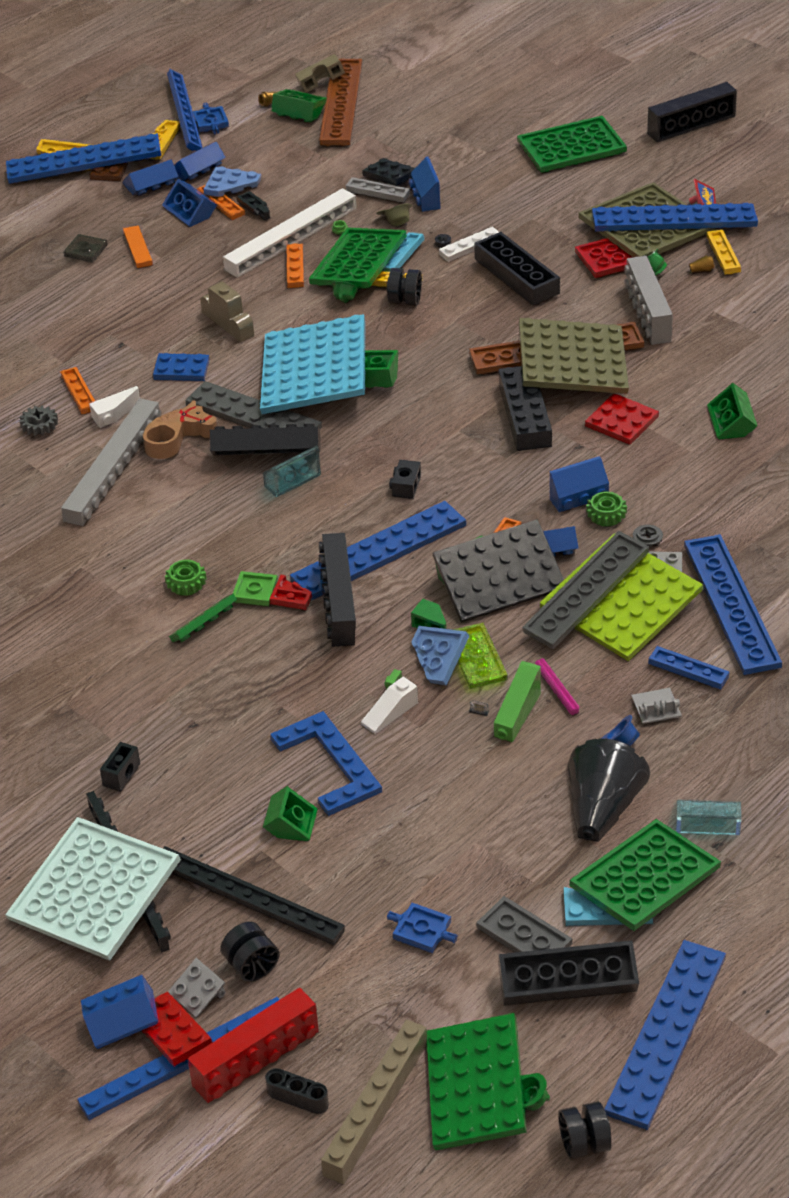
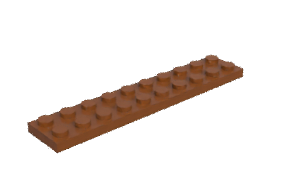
M339 59L345 73L334 79H329L320 145H351L362 59Z
M635 322L617 324L622 326L624 350L644 347V340ZM520 340L469 348V355L476 373L486 374L507 367L521 366Z

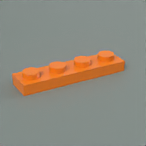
M293 243L287 245L288 288L304 287L303 244Z

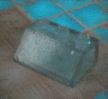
M315 446L263 472L264 487L277 498L320 476L319 447Z
M676 799L677 833L740 835V801Z

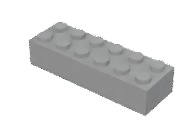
M647 256L627 258V265L624 266L625 275H627L626 279H624L625 289H628V295L632 299L633 308H636L638 319H641L642 329L645 328L646 338H649L651 345L671 342L673 314Z

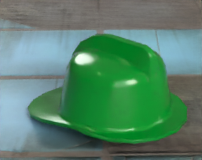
M658 249L647 257L655 276L661 274L667 267L664 258L658 254Z
M334 281L331 283L334 297L343 303L353 300L357 290L362 289L355 284L344 281Z
M540 1073L522 1075L524 1107L528 1111H535L541 1108L546 1101L550 1100V1095L546 1089L547 1080Z

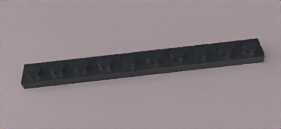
M94 791L86 793L88 806L96 823L117 831L116 826L111 825L112 820L109 812H104L103 810L105 807L102 798H97ZM152 900L142 915L162 953L170 950L168 941L171 940L168 928H163L162 917L159 912H155L156 907Z
M164 846L163 848L180 856L181 860L172 872V874L332 945L338 941L345 931V925L169 847Z

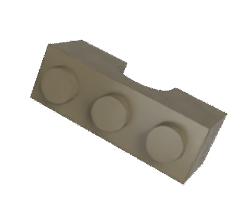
M333 54L296 73L295 76L302 90L307 93L319 87L317 82L324 77L334 79L345 72L340 60Z

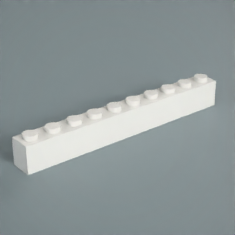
M343 188L223 256L224 270L237 278L285 251L288 244L304 240L355 210L356 195Z

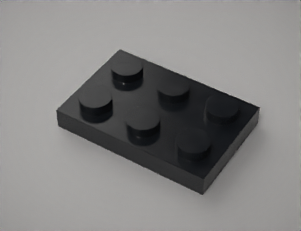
M382 158L378 162L368 165L367 168L362 170V174L365 177L398 186L411 178V172L415 168Z

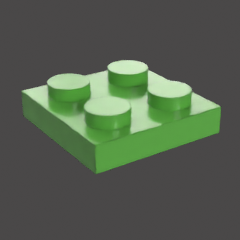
M241 571L233 591L237 598L234 603L269 606V598L276 586L278 576Z

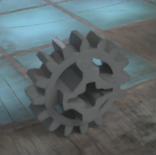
M41 405L40 408L34 406L33 409L28 408V412H22L23 416H20V426L23 432L27 431L28 435L34 433V436L38 433L44 435L45 432L50 433V429L55 430V425H58L57 413H55L54 409L50 410L49 406L44 408Z

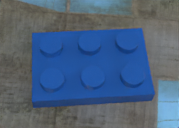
M158 353L153 379L205 381L210 360L209 355Z

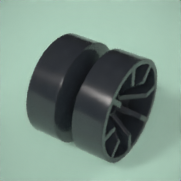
M391 268L387 281L388 302L401 304L404 297L406 304L418 305L422 290L421 270L409 269L405 278L404 269Z
M251 921L241 923L231 929L224 937L220 946L221 954L233 966L239 976L247 982L257 981L266 976L276 966L280 956L276 945L266 936L257 923Z
M600 1101L583 1104L581 1114L575 1106L558 1111L560 1134L569 1159L587 1156L588 1145L594 1154L611 1150L610 1124Z

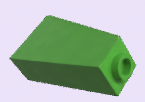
M521 661L494 721V737L513 742L541 695V666Z

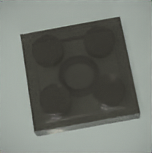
M78 234L63 253L64 257L93 263L108 244L106 239Z

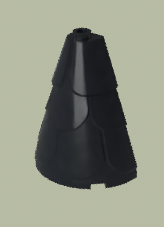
M599 738L587 740L585 744L577 745L572 751L568 762V771L573 800V815L578 838L599 842L619 820V816L633 802L634 797L650 778L649 765L643 756L639 757L631 746L616 740Z

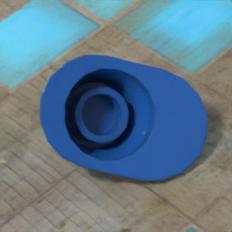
M628 715L602 738L616 740L631 746L640 734L631 723L632 715Z

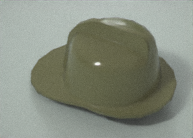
M412 204L397 205L390 209L378 211L376 215H385L391 225L400 226L409 221V209L412 207Z

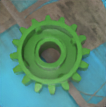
M600 492L592 496L591 500H588L586 513L592 522L600 526H613L626 517L627 505L626 501L622 500V497L616 493Z
M193 560L175 562L170 566L169 570H166L165 575L167 588H171V592L179 595H192L202 589V585L206 584L205 580L207 579L204 567H200V563Z

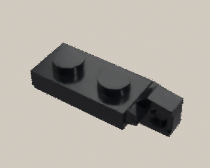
M251 191L236 197L237 202L254 215H260L264 220L271 218L267 203Z

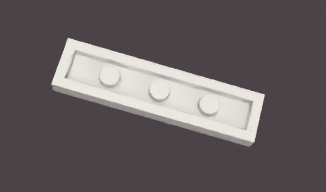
M494 227L487 228L440 248L439 255L447 262L474 252L475 242L494 235L499 231Z

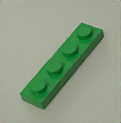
M234 593L224 597L169 635L171 641H185L190 637V632L201 630L205 627L203 623L206 621L212 622L219 617V612H226L233 607L232 603L237 600Z

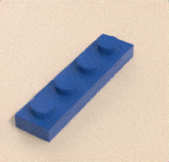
M659 646L655 648L648 659V664L720 690L729 678L730 671Z

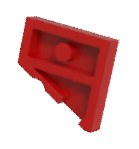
M281 574L269 598L270 604L307 610L312 599V592L302 588L296 582L291 583L287 581L286 576Z

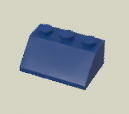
M216 141L180 159L174 167L179 176L178 178L183 181L187 179L191 181L198 177L197 174L200 172L205 174L210 171V167L220 166L222 164L221 161L226 157Z
M428 156L411 172V179H409V187L412 189L413 197H416V204L420 206L422 212L441 209L440 182Z
M171 159L129 173L123 180V185L132 195L138 194L139 196L147 193L149 189L154 191L161 188V185H172L179 176Z
M177 179L162 206L191 227L209 219L217 204L190 184Z
M600 456L550 471V501L558 512L588 504V500H591L595 494L609 492V481Z
M575 526L543 531L554 557L556 556L555 553L562 552L563 555L573 554L574 550L579 548Z
M143 975L81 1000L83 1018L96 1049L159 1023L154 993Z

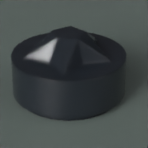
M440 234L435 237V245L439 248L451 244V237L447 234Z

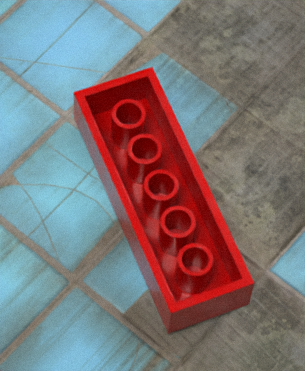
M299 987L190 1056L188 1064L194 1089L207 1103H210L214 1099L220 1098L231 1088L240 1085L242 1081L251 1075L257 1074L268 1064L277 1061L279 1057L288 1051L294 1050L305 1040L314 1037L319 1032L316 1003Z

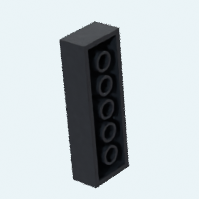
M724 82L648 107L647 134L658 143L736 116L737 90L728 82Z
M498 232L474 243L475 260L534 306L560 294V277L504 233Z
M521 366L499 369V388L516 450L523 451L552 447V428L540 387L523 386Z
M287 424L286 427L282 428L279 425H268V428H261L260 425H251L250 429H245L243 426H232V429L216 426L214 430H210V452L213 455L321 452L320 430L315 424H304V427H297V424Z
M345 533L322 534V542H319V553L322 554L318 555L319 566L323 568L320 569V579L324 582L322 583V595L326 597L323 598L324 609H326L327 639H331L332 647L355 645L356 618Z
M633 940L499 954L498 958L504 1006L637 992L639 986Z

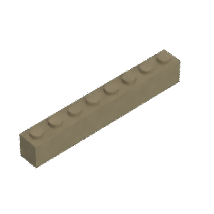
M406 1019L322 1157L321 1165L324 1177L343 1185L345 1184L427 1046V1027Z

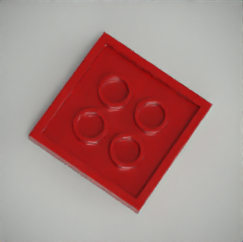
M608 238L575 246V253L595 278L624 271V266L627 265V258H633Z
M613 393L585 420V426L631 445L659 417V411Z

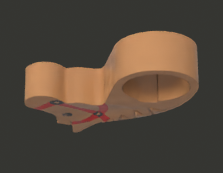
M195 400L185 408L176 409L157 417L144 430L145 453L151 458L166 459L179 452L184 436L201 435L204 438H210V430H214V427L217 426L216 417L204 413L203 407L196 406Z

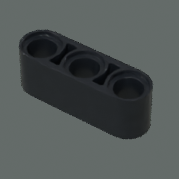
M278 1068L271 1069L266 1073L265 1080L269 1097L315 1114H322L328 1109V1091L325 1085Z

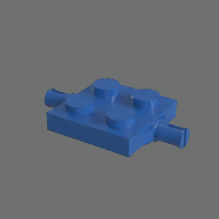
M206 102V105L205 103L202 104L204 109L193 111L199 132L212 130L216 135V133H219V129L229 127V121L222 106L209 107V104Z
M411 903L407 911L401 915L389 911L387 914V920L398 923L393 932L394 940L433 953L438 943L443 939L453 943L457 941V934L446 931L451 923V916L415 903Z

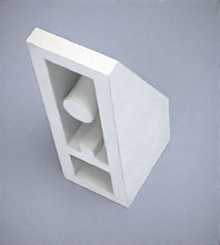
M136 386L89 403L91 417L99 428L116 423L134 407L140 398L138 387Z
M405 677L400 678L387 688L361 721V725L374 734L381 731L418 703L417 686Z

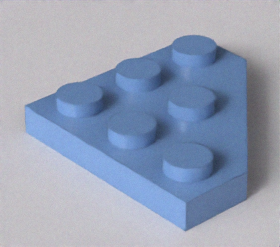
M215 167L204 187V195L220 197L224 196L225 192L231 191L235 193L243 191L244 187H257L261 180V174L254 171L246 172L240 169Z
M425 626L418 627L411 643L417 652V657L430 683L447 685L469 638V634L466 631Z

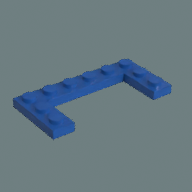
M324 711L270 734L271 741L280 752L316 736L349 779L350 784L318 797V804L327 816L382 792L380 783Z

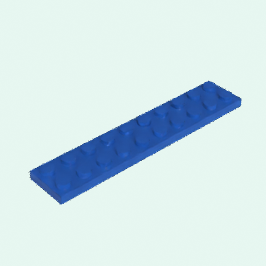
M158 133L124 140L119 139L113 142H103L97 145H88L70 150H59L48 154L43 153L37 156L11 159L6 161L8 183L162 156Z
M753 203L592 208L595 231L758 226Z
M443 501L347 547L351 581L466 526V519L450 504ZM319 561L290 574L292 582H296L302 588L312 592L311 601L322 596V583L324 582L320 579V569L323 568L319 566Z
M721 534L684 541L687 554L701 584H703L705 593L743 675L782 668L779 654Z
M683 940L604 1110L608 1117L646 1130L649 1129L725 961L726 953Z

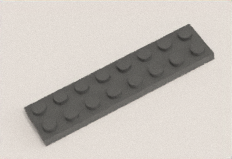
M204 381L185 400L186 406L195 400L196 406L203 407V412L248 428L251 425H260L261 428H268V425H279L282 428L286 427L287 424H297V427H304V424H315L319 430L322 428V422L289 410L261 414V400Z
M618 531L522 627L523 632L554 649L648 554L649 546Z

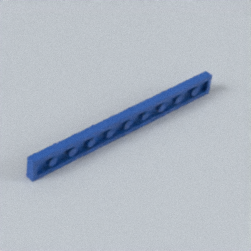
M169 69L167 76L186 147L191 151H198L203 147L183 75Z
M275 997L207 1032V1034L211 1037L212 1042H214L280 999ZM162 1055L78 1098V1104L87 1119L91 1120L189 1069L188 1059L173 1066Z

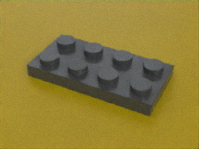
M505 896L476 922L477 929L515 953L570 947L573 944V938Z

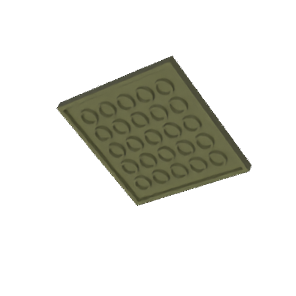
M652 182L579 212L578 218L595 229L592 208L615 206L644 207L648 205L678 206L686 204ZM716 228L597 232L610 239L611 242L632 257H648L656 249H658V254L706 235L709 231H715Z
M519 318L523 386L628 394L629 384L621 325Z

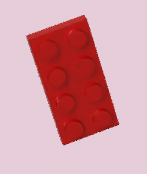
M168 991L154 998L159 1023L141 1031L173 1066L183 1062L212 1043L211 1037Z

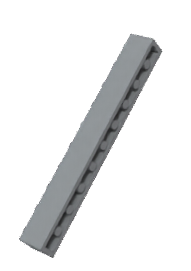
M139 398L61 507L63 522L84 526L86 521L91 518L93 511L98 508L100 501L107 495L108 490L114 485L119 474L123 472L126 464L130 462L133 454L138 451L140 444L144 442L143 433L147 425L161 416L159 402Z

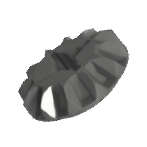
M641 525L633 531V538L651 548L652 545L658 546L659 542H662L663 532L654 525Z

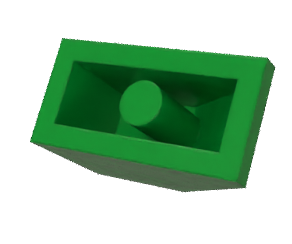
M422 599L412 610V627L418 629L419 626L447 629L439 604Z

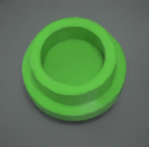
M338 220L333 223L332 231L342 235L348 226L345 221Z

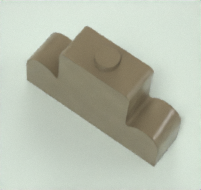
M223 281L209 287L208 294L200 299L202 313L240 342L255 336L252 318L248 313H243L241 295Z

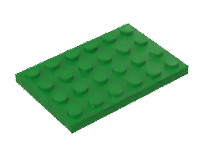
M603 115L517 135L518 143L540 173L627 152V145Z
M347 227L309 277V283L322 286L331 285L334 281H344L355 284L358 287L370 288L407 237L406 230Z
M655 819L570 879L569 886L625 926L635 931L718 870L721 861L658 819Z
M515 1013L427 1030L432 1140L435 1151L527 1133Z

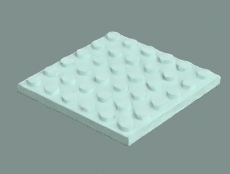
M77 817L5 915L8 920L111 960L181 859L176 853Z

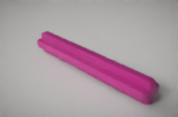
M543 658L536 660V665L541 666L542 677L571 715L578 714L580 711L579 705Z

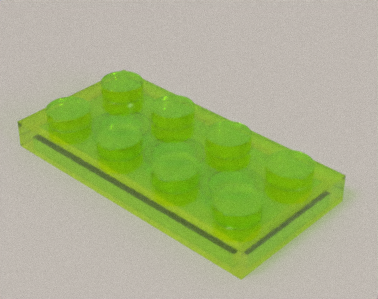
M484 623L453 629L466 631L469 634L458 663L470 689L508 680V674Z

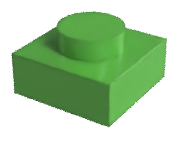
M394 669L391 675L386 677L384 684L386 690L402 678V671Z

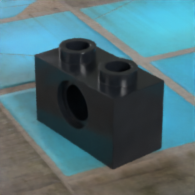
M399 460L397 467H394L393 478H390L389 489H392V497L414 499L421 479V462Z
M123 742L118 743L100 768L102 785L104 787L122 791L140 765L138 747Z

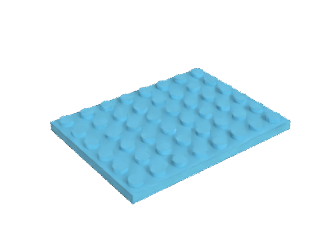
M364 314L353 315L343 319L337 318L327 322L321 321L312 325L306 324L301 327L287 328L277 332L271 331L265 334L260 401L261 414L365 395Z

